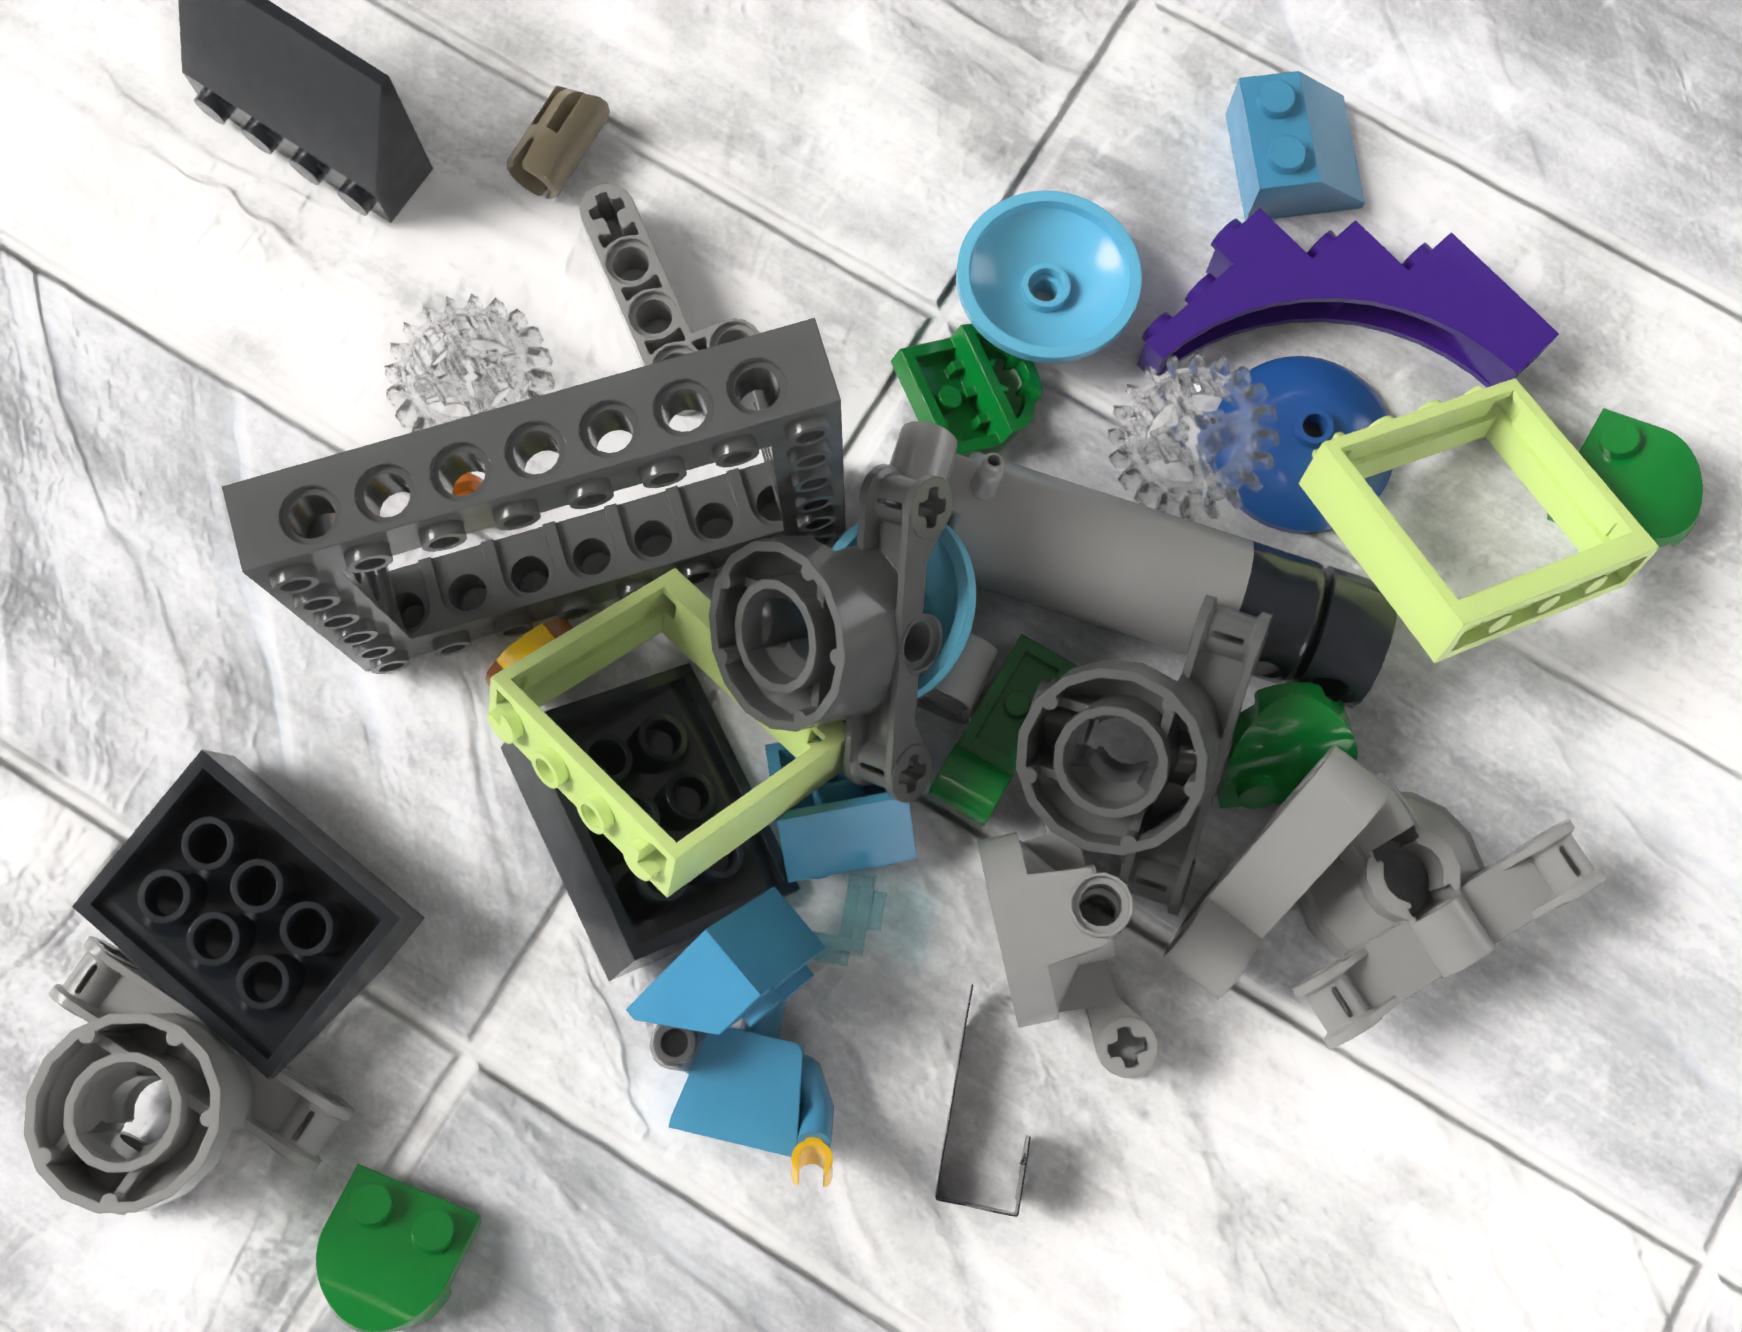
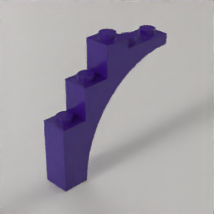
M1259 208L1243 223L1237 218L1233 219L1216 235L1211 242V247L1215 251L1207 267V275L1186 295L1185 301L1188 304L1174 317L1168 312L1163 313L1145 330L1141 336L1145 344L1137 366L1154 382L1178 362L1200 349L1230 336L1268 326L1289 323L1326 322L1360 326L1386 332L1417 343L1445 357L1471 374L1487 388L1516 378L1540 356L1559 333L1452 232L1434 248L1426 242L1423 243L1401 264L1355 220L1338 236L1332 230L1325 233L1306 253Z

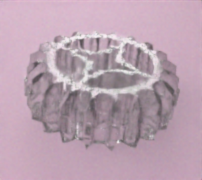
M472 293L464 308H458L455 300L446 296L444 302L445 311L435 315L432 309L423 306L421 314L425 323L420 327L403 322V332L409 341L408 343H390V352L398 362L384 366L385 376L393 384L386 389L387 399L392 406L399 407L395 411V417L403 428L407 427V429L412 428V432L467 417L441 413L429 406L432 403L441 401L444 406L450 404L464 405L471 416L544 395L542 392L552 390L555 386L552 373L546 370L552 366L553 359L549 350L541 347L544 339L539 329L534 326L527 327L528 321L525 314L518 309L507 314L504 303L496 297L484 309L480 298ZM471 341H491L504 346L510 351L499 353L497 348L491 350L476 349L472 346ZM445 351H447L445 357H444L440 362L434 364L435 361H436ZM467 359L470 361L475 370L473 372L477 377L471 381L474 396L468 390L467 382L464 379L465 375L469 374ZM510 388L506 396L492 407L494 398L500 392Z
M1194 351L1189 360L1188 368H1182L1177 357L1169 355L1166 362L1169 372L1159 376L1153 367L1146 366L1144 375L1149 384L1144 389L1135 384H1126L1125 392L1133 401V404L1131 406L1123 404L1113 406L1114 416L1125 425L1108 430L1107 437L1110 442L1119 446L1109 455V459L1115 468L1124 469L1118 478L1125 490L1137 488L1134 499L1138 504L1148 506L1156 501V510L1172 514L1179 504L1181 518L1194 521L1196 517L1197 506L1203 505L1210 519H1217L1220 514L1217 501L1227 498L1234 509L1240 508L1243 505V501L1237 489L1244 485L1250 491L1258 492L1262 487L1260 479L1252 472L1253 469L1264 471L1273 469L1275 461L1272 455L1262 449L1272 448L1280 444L1278 431L1268 427L1278 419L1277 411L1273 405L1263 404L1268 397V392L1262 383L1249 386L1252 375L1245 366H1240L1230 373V363L1227 357L1219 355L1207 369L1202 353ZM1192 395L1219 397L1231 403L1238 410L1224 414L1222 409L1209 412L1202 411L1196 407ZM1171 404L1172 412L1168 421L1163 426L1151 430L1150 437L1147 438L1150 427L1156 417ZM1188 415L1196 428H1199L1201 431L1197 434L1198 444H1196V449L1199 457L1198 460L1190 447H1187L1185 444L1189 440L1188 431L1190 426L1187 418ZM1241 436L1235 454L1224 467L1215 473L1214 460L1221 449L1235 444V437ZM1161 459L1165 464L1173 462L1185 463L1192 472L1194 481H1174L1164 478L1152 471L1148 463Z

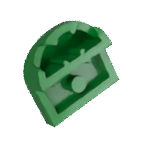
M972 324L960 325L950 338L901 348L891 360V364L918 421L934 423L948 430L957 440L956 454L968 458L973 452L983 454L997 453L1008 446L1033 420L1031 418L1035 410V404L1042 395L1041 380L1034 362L1015 357L997 348L986 340Z
M1603 408L1579 453L1656 542L1659 548L1671 543L1672 547L1676 546L1692 531L1701 510L1703 483L1700 467L1695 455L1689 446L1673 432ZM1547 513V520L1555 522L1552 519V517Z
M1289 682L1257 690L1254 694L1255 704L1240 712L1232 737V740H1234L1232 750L1217 792L1220 809L1242 806L1249 809H1257L1274 803H1283L1334 745L1357 761V745L1343 701L1340 699L1335 702L1327 698L1322 687L1314 683Z
M357 1164L326 1221L317 1244V1276L330 1309L341 1322L357 1332H396L410 1328L423 1320L425 1322L429 1321L442 1309L452 1293L450 1286L481 1225V1215Z

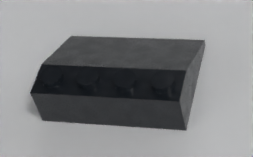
M178 0L182 73L197 93V96L193 99L195 104L206 115L220 124L224 125L229 119L240 126L242 134L254 146L266 154L271 155L276 149L290 158V165L311 183L319 185L324 180L337 188L338 196L356 212L367 216L372 211L392 223L431 173L433 167L390 77L269 0Z
M690 663L544 711L676 843L752 790ZM504 742L501 746L503 755L608 981L660 960L690 945L705 929L772 887H775L784 898L801 889L797 881L788 883L782 850L768 824L667 898L650 880H641L631 871L624 859L623 853L604 834H596L585 825L578 813L577 807L558 788L552 789L541 781L533 768L532 762L513 743L507 744Z
M203 749L72 906L267 1079H274L386 967L425 919L424 916L233 755Z

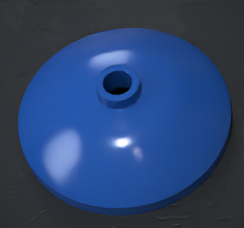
M1288 356L1273 359L1243 374L1222 398L1215 412L1210 431V455L1213 469L1220 485L1231 501L1257 522L1267 527L1293 534L1329 532L1333 528L1298 484L1313 460V450L1319 449L1323 442L1331 440L1337 432H1343L1346 435L1367 428L1376 420L1389 416L1376 392L1361 377L1346 367L1332 361L1310 356ZM1307 422L1316 424L1321 429L1322 436L1314 438L1307 435L1303 429V424ZM1393 469L1365 478V481L1378 497H1380L1387 486Z

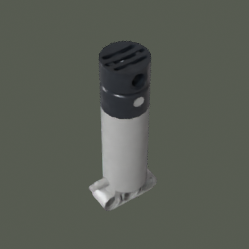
M912 421L904 424L901 428L889 465L899 467L905 473V476L918 479L926 474L943 477L949 483L953 494V507L947 525L955 531L967 549L974 569L976 587L1186 655L1188 654L1189 643L1198 613L1207 594L1217 597L1218 605L1256 617L1262 612L1273 614L1259 663L1252 676L1276 684H1282L1285 681L1286 683L1306 682L1318 684L1322 687L1327 698L1335 702L1341 699L1344 706L1350 708L1360 704L1371 690L1390 647L1397 613L1370 578L1330 565L1325 568L1317 561L1005 461L998 453L983 454L973 452L969 458L956 454L957 440L954 435L934 423ZM928 497L925 503L932 504L933 501ZM880 498L879 502L885 505L887 499Z

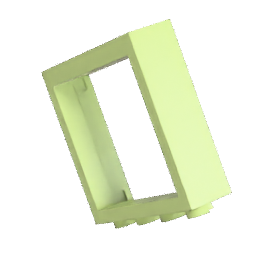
M1516 378L1484 389L1478 385L1463 396L1445 402L1440 400L1430 401L1417 411L1397 418L1392 416L1382 417L1369 427L1346 435L1343 432H1337L1331 440L1323 442L1319 449L1313 450V460L1298 483L1434 663L1626 586L1659 549L1656 542ZM1485 437L1580 552L1458 600L1368 485L1365 478Z
M676 568L493 675L490 683L489 712L487 713L490 726L495 734L507 744L513 743L532 762L533 768L541 781L552 789L558 788L577 807L578 813L585 825L596 834H604L623 853L624 859L631 871L641 880H650L667 898L842 772L846 724L842 720L825 723L798 732L770 729L756 720L796 759L676 843L539 708L661 632L737 702L724 684L712 651L709 623L711 600Z

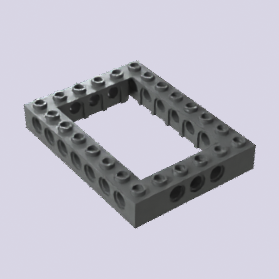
M811 318L222 486L242 572L363 670H372L374 674H387L408 667L411 664L410 658L434 652L436 656H449L461 653L472 647L471 640L495 633L498 638H510L525 634L534 628L533 622L556 615L558 618H566L567 620L586 616L595 610L594 604L614 598H619L620 601L674 568L692 584L703 582L715 576L717 573L716 569L723 567L731 554L752 541L778 536H810L824 545L837 539L836 533L846 531L841 398L816 320ZM750 392H753L755 402H753L754 410L740 404L741 400ZM684 410H695L705 415V419L699 427L691 431L681 432L669 427L672 418ZM622 430L632 434L629 444L618 452L606 453L597 449L602 437L611 431ZM761 449L764 462L743 469L735 468L728 470L725 474L678 487L676 485L666 488V491L618 505L616 503L604 506V509L556 523L555 521L545 523L539 528L497 540L480 542V545L439 557L424 558L418 560V563L389 571L388 565L393 562V555L421 547L429 552L448 550L464 543L469 533L494 526L499 530L524 528L537 522L541 518L540 513L566 505H570L573 509L593 508L610 501L614 497L615 491L642 483L646 488L669 486L682 480L687 475V470L716 463L718 467L723 468L738 466L756 458ZM541 451H553L559 454L556 464L550 470L541 474L525 472L526 464L533 455ZM476 471L485 473L482 485L476 491L461 496L453 494L452 490L455 482L462 475ZM400 492L410 493L409 502L401 513L392 517L380 516L381 507L389 496ZM776 501L782 520L771 521L765 519L760 514L762 508L767 503ZM721 517L733 524L728 534L718 539H710L700 533L702 526L713 518ZM654 535L667 536L672 540L670 548L660 556L649 557L640 552L642 544ZM602 552L611 556L609 565L598 574L588 575L580 570L585 558L593 553ZM534 570L549 572L547 583L542 589L533 593L520 591L522 579L528 573ZM478 587L487 589V596L480 607L472 611L460 610V601L467 591ZM423 605L425 613L422 620L415 627L405 629L401 614L411 606Z

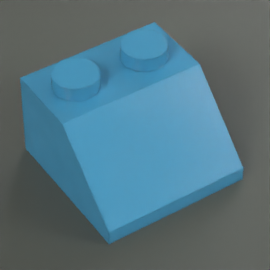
M1300 71L1239 78L1225 116L1245 221L1259 208L1271 219L1362 208L1365 200L1344 95Z
M780 742L765 745L769 777L796 759ZM862 763V766L867 768V764ZM843 770L776 819L788 883L807 879H822L833 874L871 867H887L894 863L918 859L910 803H902L888 795L885 788L875 784L869 786L854 784L847 780Z
M772 887L705 929L639 995L626 1011L636 1021L720 1035L741 1018L749 1027H752L781 1001H787L815 976L807 966L826 947L779 891Z

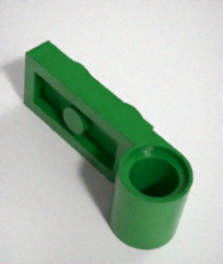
M1021 634L960 740L955 744L942 765L928 794L985 826L1017 771L1018 732L1029 712L1042 679L1051 681L1053 677L1060 679L1069 670L1076 668L1077 665Z

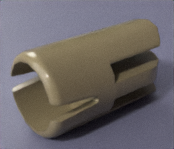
M555 86L507 159V170L521 186L537 196H541L548 188L549 192L545 198L553 199L558 197L605 125L610 113L608 103L599 96L585 94L584 92L567 89L562 86Z

